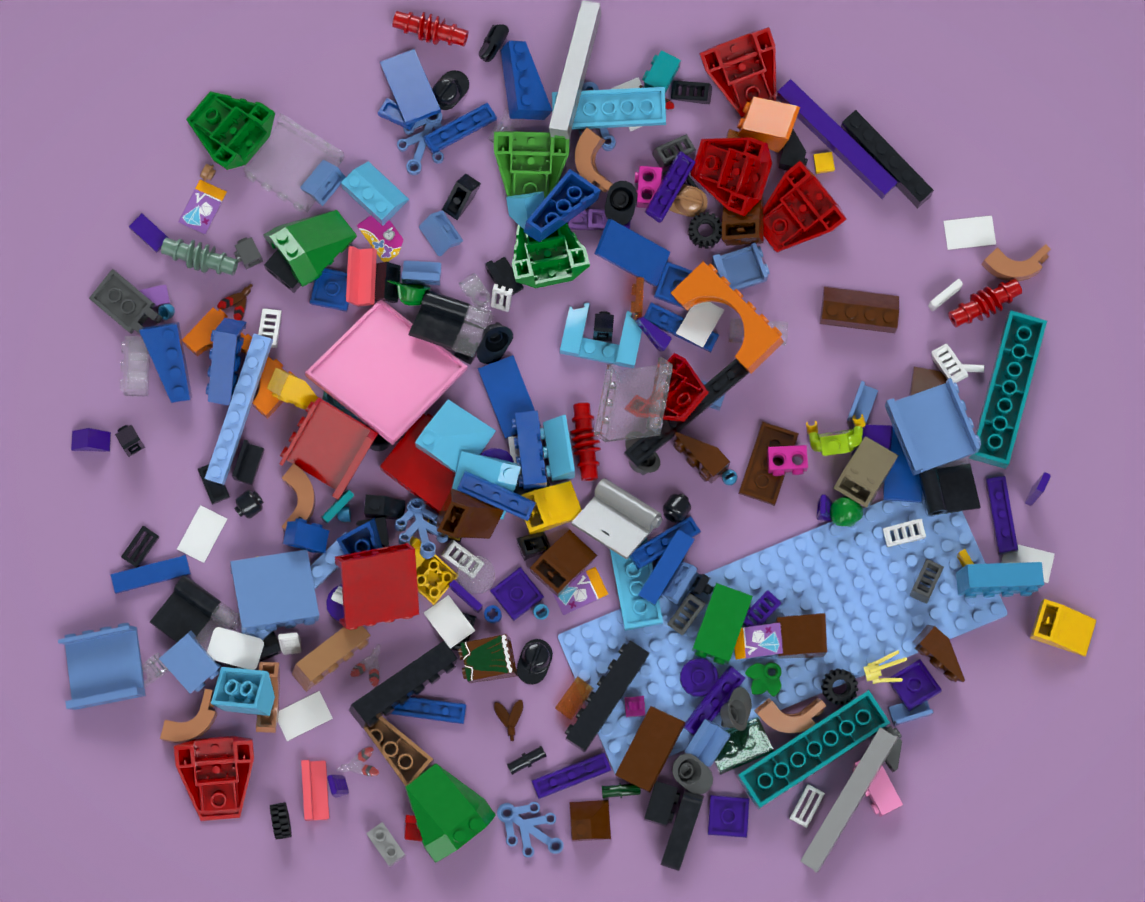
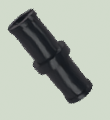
M539 746L527 754H521L520 758L508 763L507 766L511 774L514 775V773L526 767H532L531 764L547 757L542 746Z

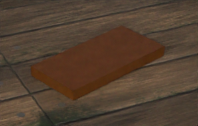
M762 421L738 494L775 506L785 475L773 476V473H768L767 449L768 447L795 446L799 433ZM776 457L773 459L775 465L780 466L783 464L781 458Z
M650 706L615 776L650 793L686 723Z

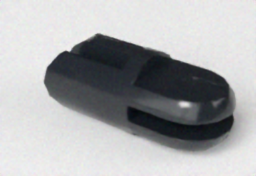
M492 25L479 51L480 59L490 62L495 57L509 33V28L506 25Z

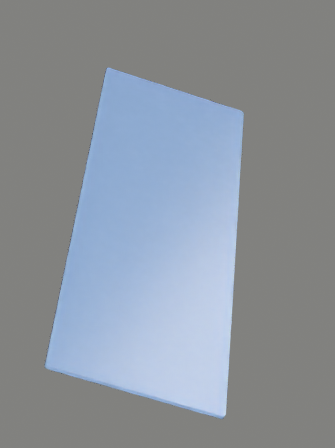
M924 494L922 495V503L883 500L863 508V516L854 526H838L833 522H829L705 574L710 577L707 584L714 588L716 583L753 596L749 609L769 590L782 604L762 625L776 623L777 617L825 613L827 653L824 657L777 659V654L736 660L734 647L728 664H717L713 662V658L708 656L703 659L708 660L717 668L719 678L729 665L745 677V680L739 687L746 689L751 698L752 707L747 724L760 719L754 710L768 698L774 702L779 710H783L823 692L821 686H823L822 679H825L824 675L826 673L829 674L830 670L844 669L857 679L865 675L863 667L868 666V663L875 662L897 650L899 654L878 665L880 666L917 654L918 652L914 649L916 645L912 642L927 625L936 626L949 639H952L1005 617L1007 610L1000 594H995L994 597L985 598L983 595H976L974 598H965V595L958 596L956 572L963 567L957 558V554L966 549L974 564H986L962 511L930 516L928 515ZM922 519L926 534L925 539L887 548L883 528ZM913 526L915 535H919L917 526ZM909 527L905 528L907 536L911 537ZM898 529L899 537L903 539L901 529ZM890 531L892 542L896 541L894 532ZM926 559L944 566L927 604L910 596ZM926 568V570L934 574H937L936 571ZM923 575V577L928 578L932 581L934 580L926 575ZM920 582V584H922V585H924V586H926V587H928V588L931 587V586H928V585H926V584ZM703 592L701 594H694L706 604L683 636L667 625L680 606L675 605L664 595H661L659 598L663 624L625 631L622 612L619 609L558 635V640L586 706L588 705L586 700L592 691L596 693L599 686L597 683L602 675L607 676L610 670L607 668L612 660H617L621 655L618 651L624 643L628 644L631 640L650 653L598 732L615 774L645 716L626 718L625 697L644 696L645 714H647L650 706L684 722L688 720L705 698V696L693 697L686 693L680 683V672L688 661L701 658L695 655L692 648L712 593L711 595ZM767 598L765 599L771 607L774 606ZM691 600L688 601V603L698 609L699 606ZM762 604L759 605L763 611L768 612ZM685 606L683 608L691 615L694 614V612L690 610L688 607ZM756 609L753 611L760 619L763 618ZM680 612L679 616L688 622L690 619ZM751 615L748 616L755 625L758 623ZM675 619V623H677L682 628L685 627L683 623ZM769 662L777 663L782 671L779 678L781 682L779 693L775 697L771 696L768 691L760 695H753L751 692L753 679L745 674L746 670L756 663L763 665ZM769 669L768 674L771 676L775 675V670ZM841 679L834 682L833 688L846 682ZM720 712L712 721L719 725L721 728H723L726 732L735 730V728H724L721 726L722 719L720 716ZM684 728L669 757L686 750L693 739V736Z

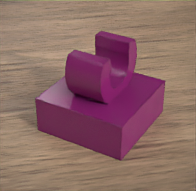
M644 696L624 698L626 718L646 716Z

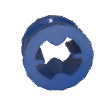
M491 605L485 609L484 617L489 623L494 624L501 620L502 612L497 606ZM492 609L496 610L495 612L498 613V616H495L493 620H491V617L488 616V613H491Z

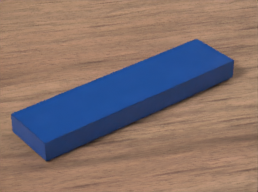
M486 103L423 137V140L431 153L435 154L496 121L497 116L490 105Z
M650 303L644 315L645 319L659 329L710 353L719 337V334L712 331L705 345L701 347L676 334L685 318L653 303Z
M467 471L464 472L457 490L526 521L529 520L536 502Z
M690 516L640 545L630 556L636 568L639 570L661 557L678 529L692 538L700 534L701 531L693 518Z
M679 529L677 530L638 594L639 597L654 606L656 605L695 541L694 538Z
M183 555L110 575L115 594L183 577L184 575H191L187 556Z
M409 697L410 700L402 706L398 704L391 713V715L464 724L466 704Z

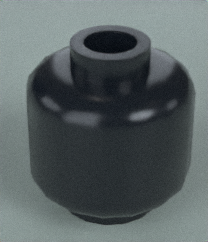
M247 490L235 499L237 506L234 509L240 517L245 516L250 519L263 510L262 504L264 501L256 491Z
M672 494L663 505L665 518L674 523L683 521L691 510L689 498L684 494Z

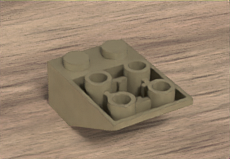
M865 436L843 470L834 489L867 508L872 504L899 455Z

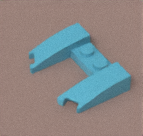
M584 303L583 308L575 310L572 307L569 308L560 354L635 368L642 330L631 317L632 313L630 311L626 313L620 345L583 338L590 303Z

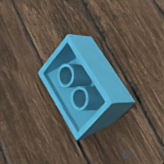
M369 161L355 168L341 182L342 189L382 226L409 201V198Z
M566 415L543 422V428H540L541 440L545 439L546 447H543L544 458H548L549 465H546L547 477L551 476L552 482L575 478Z
M221 667L211 704L227 712L270 716L275 695L269 672Z

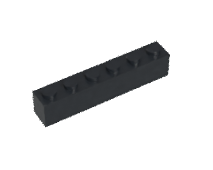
M857 110L842 122L841 128L898 182L896 187L917 209L932 196L934 190Z
M631 640L628 644L624 643L618 651L621 655L617 660H612L607 668L610 670L607 676L602 675L598 681V690L596 693L593 691L590 693L586 700L588 705L585 709L581 707L575 716L578 720L574 725L570 724L564 733L567 735L565 740L583 752L587 751L650 654Z
M442 641L352 703L349 712L363 729L366 726L372 727L379 721V717L382 715L388 716L395 710V706L398 704L404 705L410 700L409 697L414 693L416 695L420 694L425 689L424 686L429 683L434 684L441 678L440 675L453 671L456 668L455 664L458 658L445 641Z

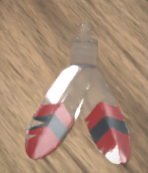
M380 644L376 646V649L373 648L371 656L366 657L355 665L351 671V677L360 676L369 669L371 685L373 687L378 685L380 673L377 658L381 652L379 651Z
M373 747L363 749L350 763L341 765L336 771H343V773L353 771L365 776H377L379 771L375 767L362 764L372 755Z

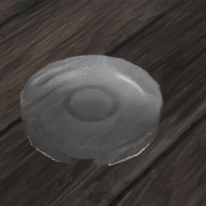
M470 556L459 564L457 581L467 592L480 594L486 592L494 583L495 571L493 564L488 559L482 556Z

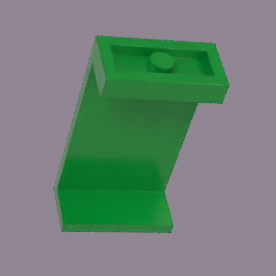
M716 583L692 648L696 656L701 658L708 656L713 658V662L720 665L729 663L753 596Z

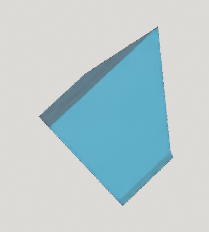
M544 191L506 197L509 216L523 229H525L526 221L544 201Z

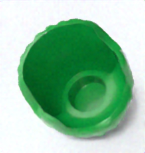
M844 496L832 503L830 518L835 525L851 527L862 518L863 508L856 501Z

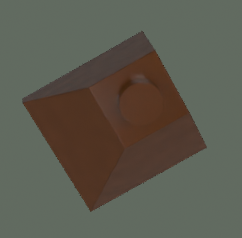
M609 800L569 802L572 842L611 839Z

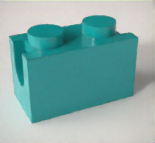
M662 50L659 55L655 54L651 61L652 68L650 71L646 70L642 78L644 81L643 87H665L666 93L680 68L681 60Z

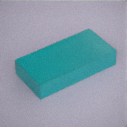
M346 490L340 499H337L320 518L328 523L352 499L354 494L350 490Z

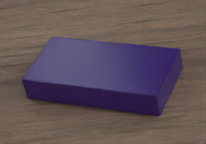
M142 213L129 226L156 253L161 249L164 239L169 238Z
M455 580L449 584L450 589L475 612L479 613L482 610L483 605Z

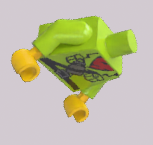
M861 414L859 419H856V416L853 415L854 429L818 434L817 421H814L815 425L812 426L806 422L807 434H809L812 450L821 452L822 456L849 453L855 450L862 442L863 427L866 425L863 414Z

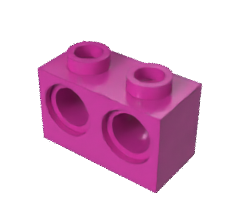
M640 166L639 172H635V183H638V190H636L638 208L648 207L661 184L662 167ZM650 175L653 177V180L647 182L643 177ZM644 193H649L652 196V198L649 200L643 199L642 195Z
M807 445L768 447V473H773V476L785 475V472H792V475L804 474L808 469ZM776 457L781 458L783 464L777 466L773 463V459ZM800 457L802 464H794L792 458Z

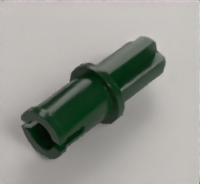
M619 783V785L602 786V798H622V796L641 794V788L633 784L621 785Z

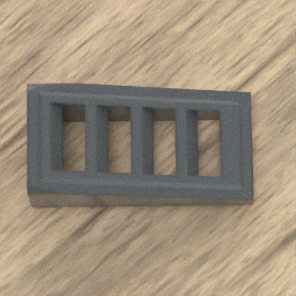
M687 134L654 149L652 155L659 167L664 168L673 163L678 154L674 146L678 148L679 152L682 151L686 155L696 150ZM681 142L684 143L687 148L686 150L682 147Z
M926 559L910 596L927 604L944 566ZM926 568L936 571L937 574H934L926 570ZM923 575H926L934 580L932 581L928 578L923 577ZM920 582H922V583H924V584H926V585H928V586H931V587L928 588V587H926V586L920 584Z
M690 592L667 625L683 636L706 603ZM691 600L699 606L698 609L688 603V601ZM685 606L688 607L690 610L694 612V614L691 615L683 608ZM680 612L684 614L686 617H688L690 620L687 622L685 619L680 617ZM675 619L683 623L685 627L682 628L677 623H675Z

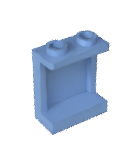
M756 242L752 243L749 247L722 256L720 254L712 256V264L718 270L716 274L720 278L724 276L731 283L729 287L733 291L735 289L739 291L766 282L770 274L767 264H763L761 259L763 257L761 247H757Z
M189 631L159 658L189 693H192L194 690L196 692L200 691L206 685L204 681L207 678L212 680L220 673L218 669L222 666L220 663L217 664L195 639L196 635L192 631Z

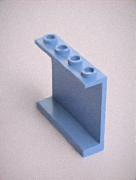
M951 378L947 379L945 384L897 401L892 398L885 403L886 411L913 476L978 453L980 449V438L974 434L972 419L967 417L965 402L960 400L958 395L959 388L956 382L953 383Z
M307 549L230 561V571L233 575L241 621V633L251 635L259 630L269 632L277 630L278 627L293 628L297 626L296 624L302 623L304 625H312L319 620V610Z
M129 623L118 624V628L102 627L98 632L87 630L83 631L82 635L67 634L64 635V639L58 640V644L65 645L72 697V700L65 701L66 709L78 710L146 696L137 627L130 626Z

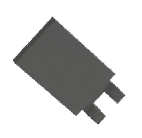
M114 269L109 272L89 297L92 302L131 334L134 330L140 334L139 330L145 328L142 325L148 317L158 324L163 319L161 315L152 309L155 303Z

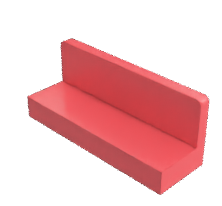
M349 246L346 301L358 307L374 305L376 249H358L354 246Z
M301 760L304 820H328L329 803L326 761Z

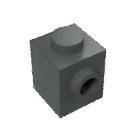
M252 237L243 238L234 245L236 248L234 255L238 262H243L246 270L263 262L262 256Z

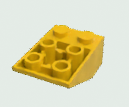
M275 368L267 387L268 390L273 392L272 396L286 403L294 404V406L303 410L307 409L311 401L315 402L318 399L306 381Z
M571 481L521 495L536 502L529 520H524L529 535L571 522L582 511Z
M412 536L410 545L415 548L418 593L435 605L450 587L449 584L456 580L459 575L436 554L430 559L423 558L420 554L421 541Z
M1044 599L1040 603L1030 639L1086 657L1096 619L1065 605Z

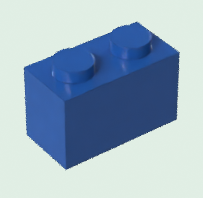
M296 518L295 521H287L283 544L301 550L307 549L311 553H325L329 530L323 529V525L311 523L310 525L307 524V520Z

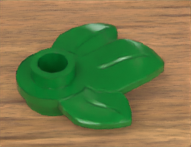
M769 662L765 665L756 663L746 670L745 674L753 679L751 685L753 695H760L768 691L771 696L775 697L781 689L779 678L782 671L777 663ZM774 669L775 675H769L768 670Z

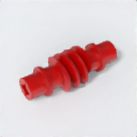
M396 11L392 27L404 30L405 34L409 32L416 33L420 41L425 39L427 43L432 41L434 45H437L441 40L448 42L449 46L456 44L464 47L466 45L469 31L458 28L457 24L452 26L445 24V18L440 23L439 16L436 17L435 21H432V14L426 20L425 12L422 13L421 17L414 16L413 12L406 14Z
M1016 279L1007 283L1001 282L993 290L990 287H985L983 290L977 291L976 294H971L970 302L958 304V308L948 313L949 319L954 327L964 323L970 324L973 321L972 319L976 317L983 321L982 313L986 318H989V311L993 315L996 314L995 307L1002 311V304L1005 302L1011 303L1013 298L1022 294V288Z
M577 403L573 405L574 417L572 418L576 429L570 431V435L573 436L571 443L575 444L572 446V450L575 451L573 455H579L577 468L581 472V481H593L598 479L597 467L600 466L599 461H596L595 452L601 450L599 447H594L595 444L600 443V440H595L593 437L599 436V433L592 432L594 429L592 427L594 416L591 415L590 403Z

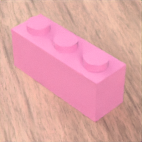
M860 760L853 764V772L859 764ZM882 766L865 793V796H869L873 802L870 804L875 814H879L880 817L903 805Z

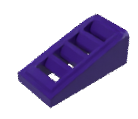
M644 317L636 318L635 322L657 350L664 351L672 338Z
M823 494L817 502V519L831 521L830 509L832 501Z
M767 590L747 611L743 623L748 627L762 625L782 603ZM766 598H767L772 604H774L773 607H771V606L765 601ZM760 604L768 610L767 613L759 607ZM755 609L763 616L762 619L753 612ZM749 615L758 622L756 625L748 618Z
M328 775L327 779L333 797L338 798L349 794L345 776Z

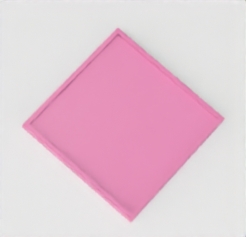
M379 300L305 372V376L393 445L467 370L468 366L445 348L409 336L408 334L413 323L386 302Z

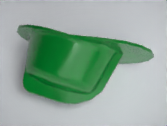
M387 280V282L397 285L399 300L409 306L421 305L426 290L431 289L430 286L404 284Z

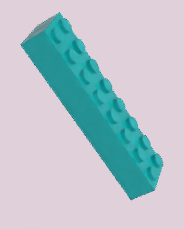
M1011 310L1008 313L975 433L980 438L981 446L978 453L970 455L969 459L1004 469L1008 467L1047 320Z
M868 690L738 774L737 778L759 810L877 733L879 728L888 726L890 721Z

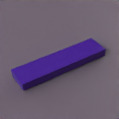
M682 151L677 154L645 210V213L658 223L663 221L696 163Z
M1044 472L1035 482L1025 504L1031 506L1041 496L1051 478L1050 474Z
M1006 476L986 478L998 554L1018 552Z
M729 665L685 722L684 729L694 737L705 719L713 721L720 712L721 707L730 699L733 690L742 684L745 677Z
M605 752L534 779L532 784L538 799L610 772L611 768Z

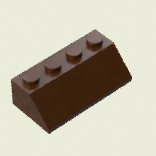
M824 287L820 324L895 334L899 319V296Z

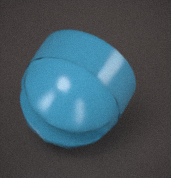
M171 304L161 305L158 308V314L163 317V320L170 319L175 314V308Z
M731 469L726 470L722 474L723 483L726 485L735 484L737 473ZM732 473L734 474L733 477H730L729 479L726 480V478H725L726 476H728V475H730V474H732Z
M343 507L337 513V517L341 522H351L350 507Z
M538 604L533 609V615L537 619L543 620L548 617L549 609L544 604ZM544 607L545 611L537 615L536 612Z

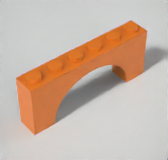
M703 261L671 292V295L687 311L694 305L709 301L720 302L733 308L741 316L744 325V340L735 358L752 374L784 343L781 338L783 334L775 326L771 328L768 325L770 321L763 314L759 316L755 312L756 307L750 301L746 303L742 299L744 296L737 289L733 291L729 287L731 283L724 276L720 278L716 274L718 270L711 263L707 265Z
M213 307L182 339L183 344L197 357L206 350L213 348V342L211 341L212 331L228 316L221 309L217 311ZM241 332V337L244 338L241 352L247 355L252 337ZM269 356L260 378L258 394L252 402L253 407L267 419L284 402L272 396L273 392L268 390L267 387L275 368L285 371L282 369L283 364L276 358L272 360Z

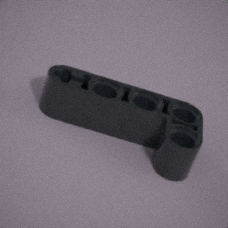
M685 789L660 865L677 871L680 870L704 795L694 794Z

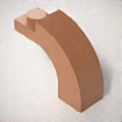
M586 128L576 145V167L581 177L594 186L598 183L597 187L606 193L613 183L599 173L595 162L597 152L606 140L593 130Z
M1045 244L1031 258L1025 261H1014L1009 259L997 247L984 259L981 265L999 279L1005 281L1013 279L1024 281L1034 277L1043 268L1041 265L1050 257L1048 253L1051 249Z
M293 463L282 477V481L296 492L298 503L294 512L282 525L283 531H286L287 521H295L296 518L307 520L308 524L315 509V493L310 479L303 470Z
M260 662L259 670L269 672L275 699L270 716L257 715L256 732L276 733L280 698L279 662Z
M205 689L200 710L190 721L179 723L165 720L160 739L171 743H184L204 735L211 728L217 716L216 711L210 710L211 707L214 708V705L211 704L214 691Z
M817 697L802 711L795 714H786L781 712L774 702L768 698L754 711L762 721L777 731L799 733L808 730L816 724L812 717L821 715L826 704Z

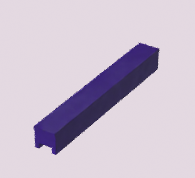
M791 79L777 91V99L782 103L799 106L800 110L797 118L881 199L896 186L898 182Z

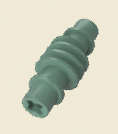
M165 238L161 247V254L171 256L175 261L178 259L186 261L187 268L191 269L194 267V270L197 271L201 269L203 273L213 269L216 270L217 274L223 272L233 276L238 267V259L228 257L227 253L224 252L221 254L215 253V246L210 252L209 244H206L204 249H202V242H199L197 247H195V240L193 239L189 245L183 243L182 239L176 241Z

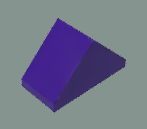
M92 428L72 431V451L110 452L111 432Z

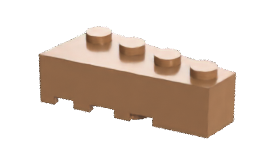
M358 626L354 630L343 627L297 662L292 676L307 692L314 685L320 683L326 675L334 672L343 661L347 662L351 659L356 650L364 649L369 644L368 640L371 635L363 626Z
M381 716L372 727L366 726L364 730L403 784L407 786L425 772L434 762V759Z

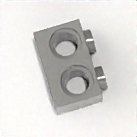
M383 822L366 833L389 867L406 856Z

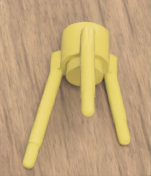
M897 650L875 662L868 663V666L863 667L867 682L872 681L873 684L902 682V678H879V676H882V669L905 662L907 658L878 665L899 654Z

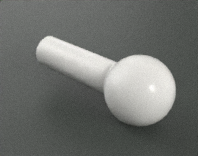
M962 364L966 372L984 373V365Z

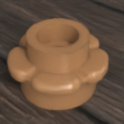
M206 164L200 174L204 181L213 179L216 173L214 165Z

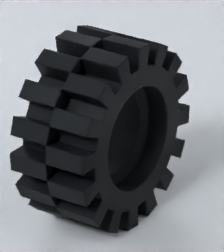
M701 212L698 216L696 214L694 219H691L688 235H690V240L693 241L695 246L697 244L699 248L703 246L705 249H708L709 246L712 248L715 244H718L722 237V222L720 223L719 217L716 218L715 214L712 213L710 215L709 212H706V214ZM709 224L713 229V233L708 237L701 236L698 232L699 226Z
M838 668L830 670L829 674L826 673L824 675L825 679H822L823 686H821V689L827 700L836 705H846L847 702L852 701L853 697L857 696L855 693L856 691L858 692V682L850 672ZM840 679L844 680L847 685L846 691L842 694L834 693V682Z
M286 802L270 805L275 839L292 837Z

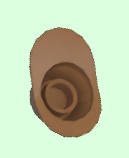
M683 184L669 210L688 217H694L696 214L698 216L699 213L705 212L708 200L702 190Z

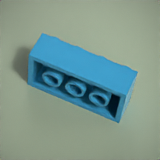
M1042 562L967 564L956 572L958 596L965 595V598H974L976 595H983V597L989 598L994 597L995 594H1002V597H1011L1014 594L1031 596L1033 592L1038 591L1044 585Z

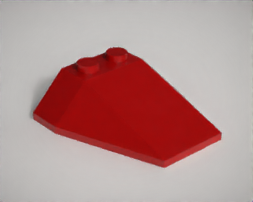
M769 27L742 35L699 53L706 73L741 118L745 115L743 109L746 102H750L753 97L776 101V49Z
M752 137L701 139L695 158L696 163L690 175L727 210L745 216L761 200L772 166L768 143Z
M799 161L785 172L763 207V236L778 253L832 232L846 221L847 218L818 178L802 161Z
M674 353L662 366L669 375L667 380L648 401L637 395L625 409L628 413L637 418L684 422L707 396L708 390L686 358Z
M225 736L194 739L175 745V766L200 820L240 818L254 762L253 739Z

